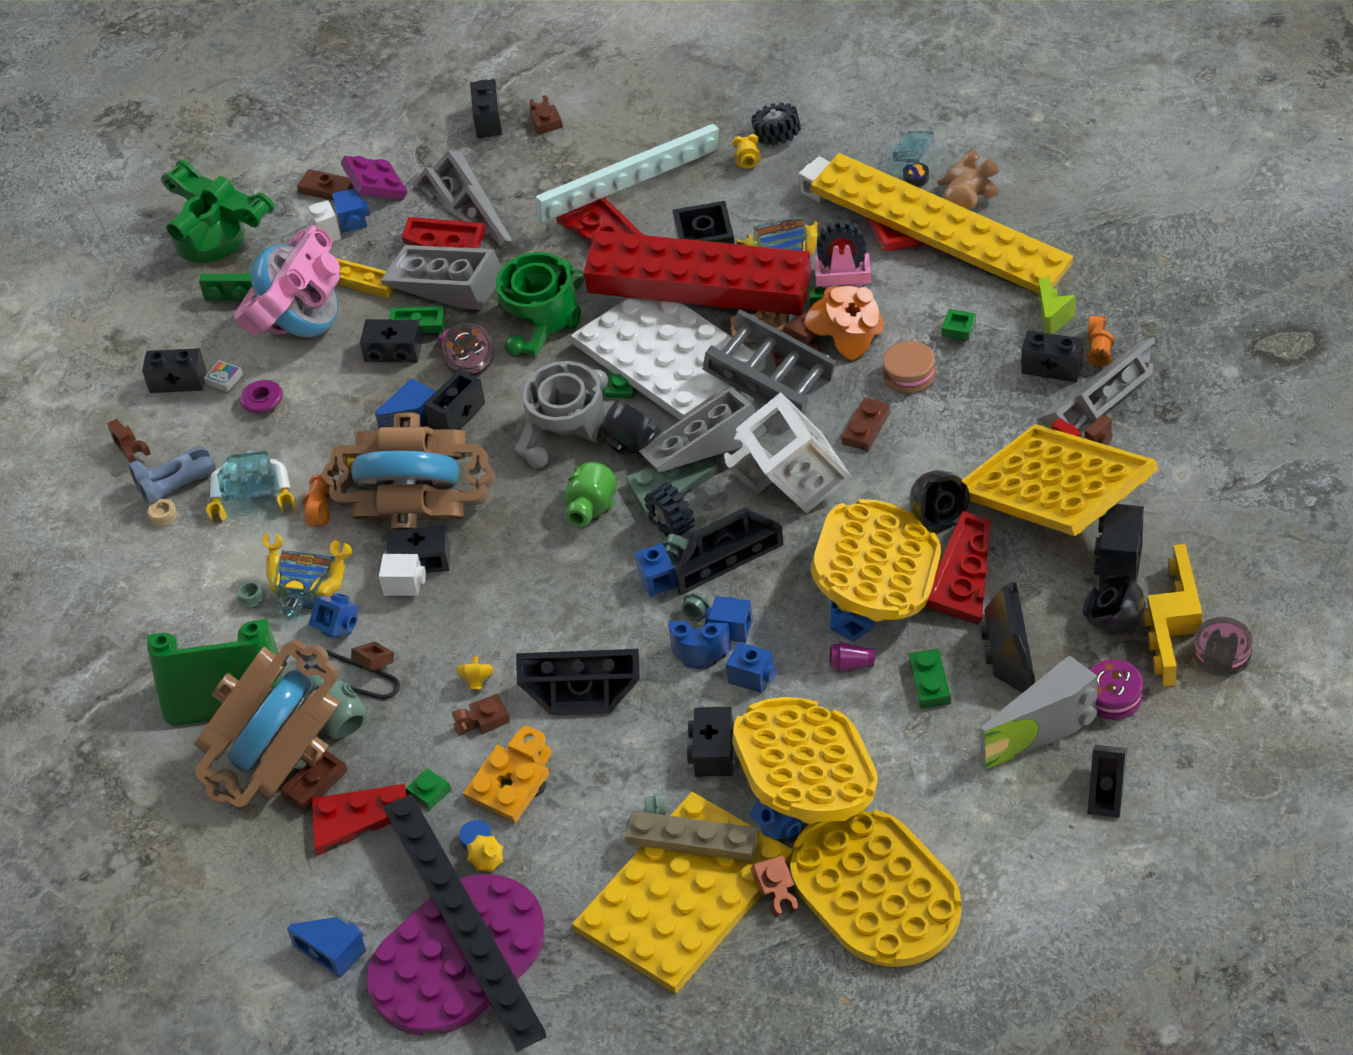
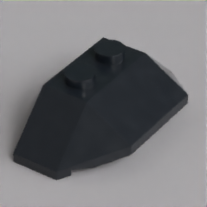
M744 507L693 532L685 544L675 572L678 592L680 595H683L783 546L782 525L778 521Z
M1010 582L1002 587L984 609L985 622H979L981 640H987L988 646H984V658L986 664L992 665L993 676L1023 693L1035 683V674L1017 582Z
M639 649L516 653L517 685L550 715L612 713L640 680Z

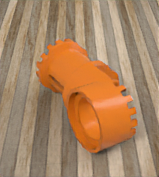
M1091 315L1088 328V341L1091 349L1087 352L1086 360L1093 367L1097 365L1096 368H1099V366L1104 368L1107 364H1111L1112 355L1110 348L1114 346L1115 339L1113 335L1104 329L1106 327V316Z
M316 474L310 479V489L302 500L304 508H306L304 510L306 512L304 517H307L304 520L308 522L306 524L309 527L326 526L329 522L327 497L330 485L323 479V474Z

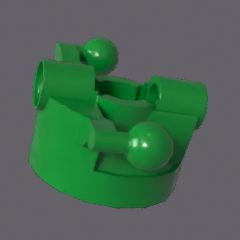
M545 252L521 254L508 261L499 270L495 281L498 294V308L534 323L535 327L529 344H526L524 339L518 335H511L505 340L504 348L509 355L520 356L522 353L537 356L548 334H552L564 327L575 329L578 326L581 318V307L578 305L576 291L585 281L583 270L575 269L571 262Z

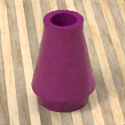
M841 641L838 644L830 645L829 664L831 669H837L840 672L862 667H874V648H865Z

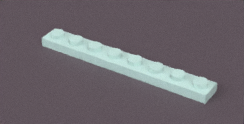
M714 124L708 125L537 195V218L543 223L719 150V129Z

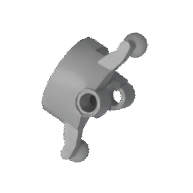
M572 361L554 362L536 370L528 377L522 389L527 424L519 442L514 447L513 453L526 458L527 463L532 468H543L548 462L547 451L542 447L532 448L543 429L560 435L574 434L602 444L607 438L603 428L606 412L602 399V390L608 384L606 373L602 370H592L582 363Z

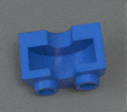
M668 621L672 653L681 659L685 666L697 669L709 668L713 666L712 662L720 659L723 655L725 657L728 655L731 648L728 623L707 622L703 628L694 629L689 625V622Z

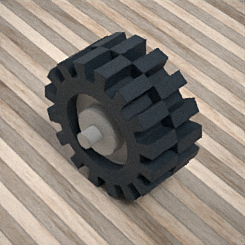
M784 102L779 103V105L773 103L771 107L764 106L762 107L763 110L758 109L756 114L752 115L751 122L754 134L758 137V141L761 144L764 142L765 145H769L772 142L773 145H777L779 141L785 143V139L792 140L794 138L793 135L797 136L799 131H801L797 109L794 105L791 106L790 103L784 105Z
M665 482L645 495L644 501L646 502L645 507L649 510L648 514L650 517H653V523L659 526V531L661 533L664 531L666 537L668 534L680 536L695 526V518L692 516V509L688 507V501L683 499L684 495L678 493V488L673 487L671 483L667 484Z

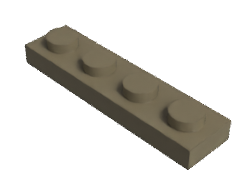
M633 811L625 839L626 844L752 862L759 832L758 828Z

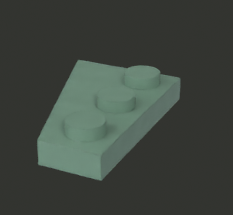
M708 457L663 472H658L652 466L628 475L626 479L630 490L650 522L653 520V517L649 516V510L645 507L646 502L644 498L646 494L665 482L667 484L671 483L673 487L678 488V493L692 492L717 474V465L712 457Z

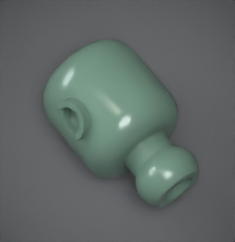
M319 675L308 676L313 684L308 694H311L317 685L321 686L324 682V679ZM337 680L329 693L341 702L320 733L338 740L357 731L363 725L367 712L364 704L351 689L349 683Z

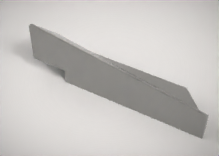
M1154 337L1137 343L1039 416L1040 420L1052 427V423L1061 418L1079 429L1087 418L1090 421L1097 419L1153 373V363H1150L1151 347L1155 345Z

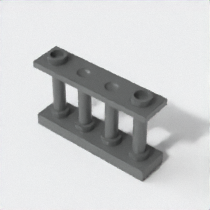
M740 309L737 312L734 330L737 333L723 350H719L712 345L705 352L702 370L764 404H767L781 392L805 415L808 398L805 397L806 393L819 377L829 382L832 380L836 361ZM748 337L761 346L747 363H743L732 356ZM772 350L785 359L769 377L756 369ZM796 363L809 372L798 387L793 390L780 382Z

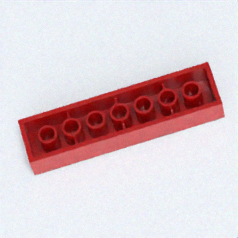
M595 230L583 274L587 293L802 315L812 270L809 251Z

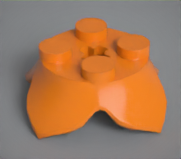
M848 285L827 288L824 291V297L814 303L809 309L804 321V326L814 334L819 336L831 335L834 338L836 349L851 362L867 351L873 336L880 335L885 326L883 317L873 299L872 292L865 287L858 288Z

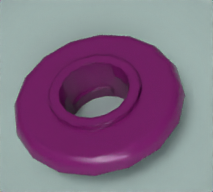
M271 380L255 381L248 384L242 390L240 404L249 412H267L281 402L283 390L279 384ZM267 396V397L264 398V399L258 400V398H260V397Z

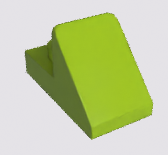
M1050 277L1039 278V302L1044 333L1055 334L1075 316L1076 297L1075 295L1058 296L1057 288L1052 289Z

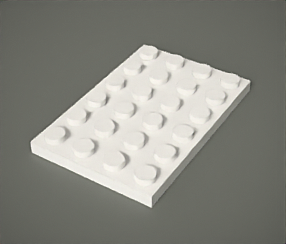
M627 298L570 335L571 343L614 374L619 373L628 380V384L679 420H682L728 388L732 387L735 389V387L702 370L705 352L712 345L719 350H723L732 337L682 303ZM741 344L732 357L747 363L755 352ZM765 359L756 370L761 371L765 368Z

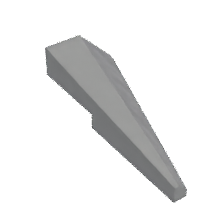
M447 150L434 168L426 167L413 182L412 186L415 189L421 190L427 194V197L436 200L444 206L443 208L462 221L484 223L486 229L484 235L496 241L499 246L505 247L512 243L509 234L462 153Z

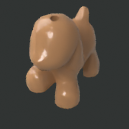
M973 149L969 150L959 162L946 171L944 177L937 181L939 186L948 185L942 198L968 210L976 207L978 195H982L987 199L994 198L998 195L999 191L988 177L999 173L997 164L989 158L979 166L976 162L980 159L978 153Z

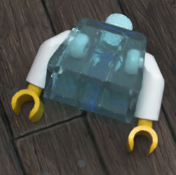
M248 451L247 453L228 456L224 464L211 475L210 500L212 502L206 507V512L211 521H214L213 517L218 512L221 520H226L227 513L221 501L274 495L277 492L280 493L277 497L279 511L283 513L282 506L285 503L292 504L293 511H295L294 496L288 492L291 488L286 467L276 459H270L268 451Z

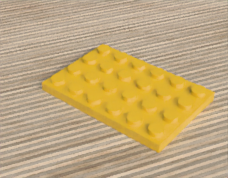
M1034 424L963 478L962 482L969 489V501L1076 536L1082 533L1097 518L1106 514L1107 510L1116 503L1125 499L1136 487L1145 483L1159 468L1155 459Z
M691 792L670 815L753 827L694 792ZM758 830L759 837L752 862L642 846L572 923L573 931L672 993L677 994L761 897L750 870L752 865L783 856L788 866L791 862L793 849L775 839H771V837L764 836L760 830Z

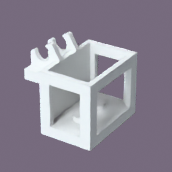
M781 392L736 428L737 433L734 440L742 442V448L733 455H730L728 452L724 455L726 459L724 462L728 468L756 494H759L773 482L805 513H808L852 478L822 432ZM777 411H780L797 438L776 455L772 456L760 445L752 431Z

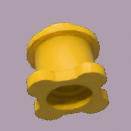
M754 134L742 138L739 136L735 137L732 142L733 146L736 147L734 151L736 164L744 169L757 166L761 161L760 149L757 146L758 137Z

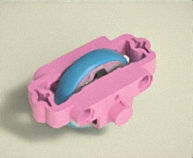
M312 224L307 229L303 228L294 235L287 245L271 246L258 255L251 271L252 287L234 313L235 321L239 327L248 331L252 336L268 329L278 335L289 332L300 337H315L324 333L332 326L338 313V300L334 288L340 278V267L336 258L328 253L332 246V241L324 230L316 228Z

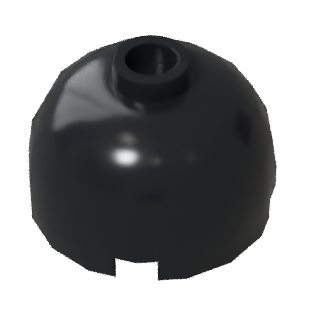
M619 400L612 404L603 423L605 435L611 440L608 445L620 454H623L624 451L638 454V450L648 446L661 434V431L657 426L654 430L649 427L648 424L651 420L629 404L624 403L620 407Z
M933 470L922 474L916 479L909 494L912 513L921 523L932 530L938 531L952 528L957 524L952 521L957 519L962 514V511H967L970 500L969 489L962 482L961 478L944 470Z
M1114 573L1105 577L1103 581L1106 584L1099 590L1094 587L1089 592L1084 601L1082 611L1083 615L1087 618L1086 620L1102 633L1119 635L1134 629L1140 623L1146 603L1142 589L1126 573Z

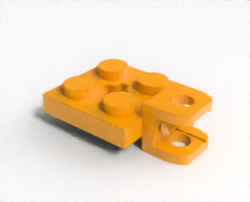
M525 725L516 732L508 743L509 749L497 744L464 790L463 795L465 799L516 823L539 791L538 788L550 775L545 765L551 757L552 750L549 745L545 744L546 737L544 733ZM529 736H533V737H534V738L529 739L528 741H526V742L524 743L525 738H527V737H529ZM511 779V786L505 785L503 788H500V783L503 780Z

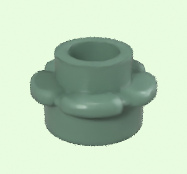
M668 534L666 540H663L661 543L670 558L679 560L687 540L676 534Z
M247 581L241 584L237 591L238 604L241 606L245 605L246 608L257 607L266 597L263 588L255 581Z
M691 593L686 594L683 598L682 611L688 618L700 620L706 615V610L710 605L708 599L703 594Z
M654 793V796L645 797V812L666 815L665 799H658L657 793Z

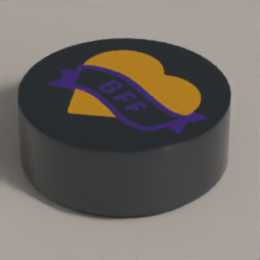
M920 162L907 164L903 168V181L916 187L925 185L929 181L928 166Z

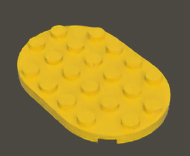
M858 499L856 504L847 506L844 503L838 504L828 513L812 559L811 572L819 589L835 602L841 610L868 617L876 622L903 619L918 613L926 605L938 567L941 546L936 534L929 533L923 526V523L908 510L883 501Z
M779 697L756 702L748 706L745 714L737 716L734 722L732 741L748 783L763 805L784 815L800 819L804 823L813 824L817 821H846L865 810L872 803L877 788V771L856 727L844 714L836 709L831 713L826 708L818 706L819 702L803 698Z
M874 809V812L862 811L846 821H817L806 826L799 834L793 845L794 850L790 862L791 877L795 890L819 920L854 956L880 966H909L921 963L935 956L953 939L960 925L962 912L961 895L958 885L946 867L900 820L888 813Z

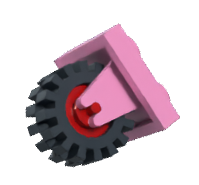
M835 220L834 225L831 222L826 224V229L822 228L820 236L817 237L818 256L815 257L816 287L822 286L825 289L838 285L860 287L866 283H871L869 253H866V239L862 229L858 230V225L855 223L850 225L849 220H844V223H840V220Z

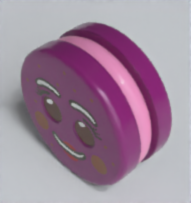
M1111 659L1101 661L1089 669L1097 675V716L1118 720L1131 716L1140 708L1143 700V678L1136 667L1122 660Z

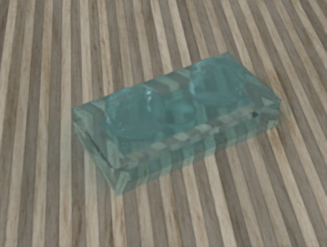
M908 131L894 149L893 161L903 162L906 165L920 162L934 142V131Z

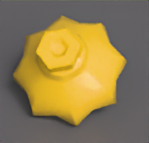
M473 656L472 664L458 665L456 671L457 675L467 682L469 690H481L484 682L494 674V667L490 664H478V656Z
M477 835L475 840L467 845V861L474 866L477 872L487 871L493 873L495 868L504 862L502 855L504 846L498 843L494 836Z

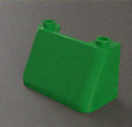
M268 619L253 620L243 624L238 630L236 642L178 649L177 639L170 633L147 635V650L164 720L171 725L210 721L222 705V702L213 697L212 693L227 673L240 680L263 647H266L275 655L278 654ZM282 672L274 682V687L281 681Z

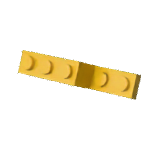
M1186 544L1173 545V557L1168 558L1169 574L1176 578V581L1173 582L1174 592L1147 595V608H1145L1142 616L1144 627H1150L1151 632L1147 633L1148 646L1150 651L1155 650L1156 656H1153L1155 675H1161L1163 687L1176 685L1177 666L1170 636L1196 634L1202 630V609Z

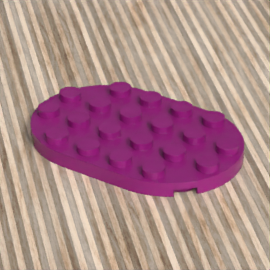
M478 874L461 878L463 886L516 980H518L536 961L544 944L545 921L538 900L524 885L505 876ZM431 897L381 942L371 958L367 973V985L372 1003L378 1014L388 1024L400 1031L414 1035H423V1032L442 1030L443 1034L472 1022L490 1006Z

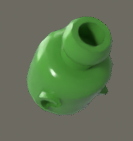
M587 462L579 467H575V472L567 479L569 483L564 495L566 505L565 516L567 521L573 526L583 527L588 525L592 518L598 517L604 512L607 513L616 502L613 499L617 487L615 475L610 468L598 462Z

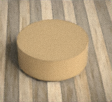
M159 499L147 509L150 522L157 527L168 526L177 518L175 504L168 499Z

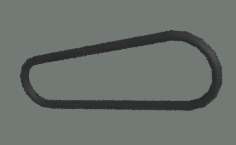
M326 650L331 657L363 668V666L349 658ZM375 670L370 672L395 682L396 687L391 693L383 695L350 686L354 692L387 699L395 696L399 691L400 681L391 674Z

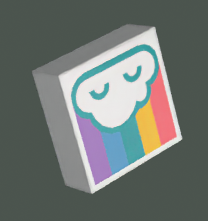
M218 360L204 377L205 385L229 392L243 375L241 367Z

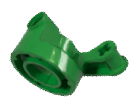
M178 160L175 168L169 173H164L161 177V181L167 190L187 199L182 211L166 225V229L171 236L177 254L188 261L206 263L226 258L235 252L244 241L245 228L243 223L254 228L258 227L261 219L266 214H271L275 210L274 203L267 195L257 193L248 196L235 190L232 183L223 176H218L214 181L200 175L185 160Z

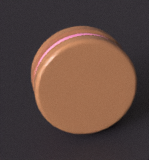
M903 341L892 345L883 356V375L886 384L893 390L901 393H916L929 387L936 375L933 351L927 345L917 341Z

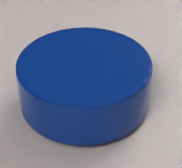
M472 820L462 826L459 837L465 850L468 851L467 845L473 842L477 835L492 836L491 829L486 822Z

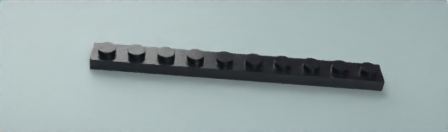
M407 795L384 806V813L515 1051L518 1052L547 1038L545 1029L413 795Z

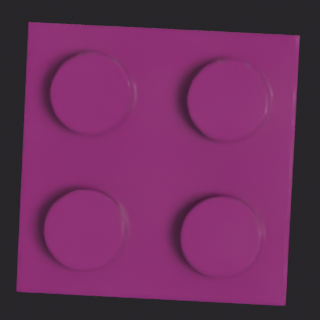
M344 155L341 166L358 194L404 200L408 191L390 162L384 159L373 160L362 156L352 157Z

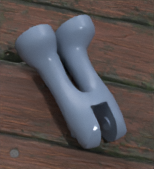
M204 447L188 450L156 468L147 469L139 461L128 464L136 488L142 494L147 506L156 503L164 495L195 480L206 479L208 474L213 473L216 469L213 458L210 457L209 452Z

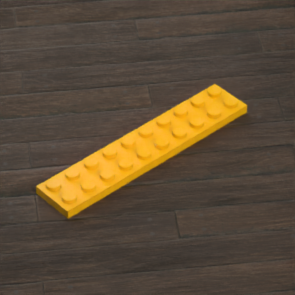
M838 153L811 184V193L1039 294V278L1050 277L1053 289L1073 264V255L841 153Z

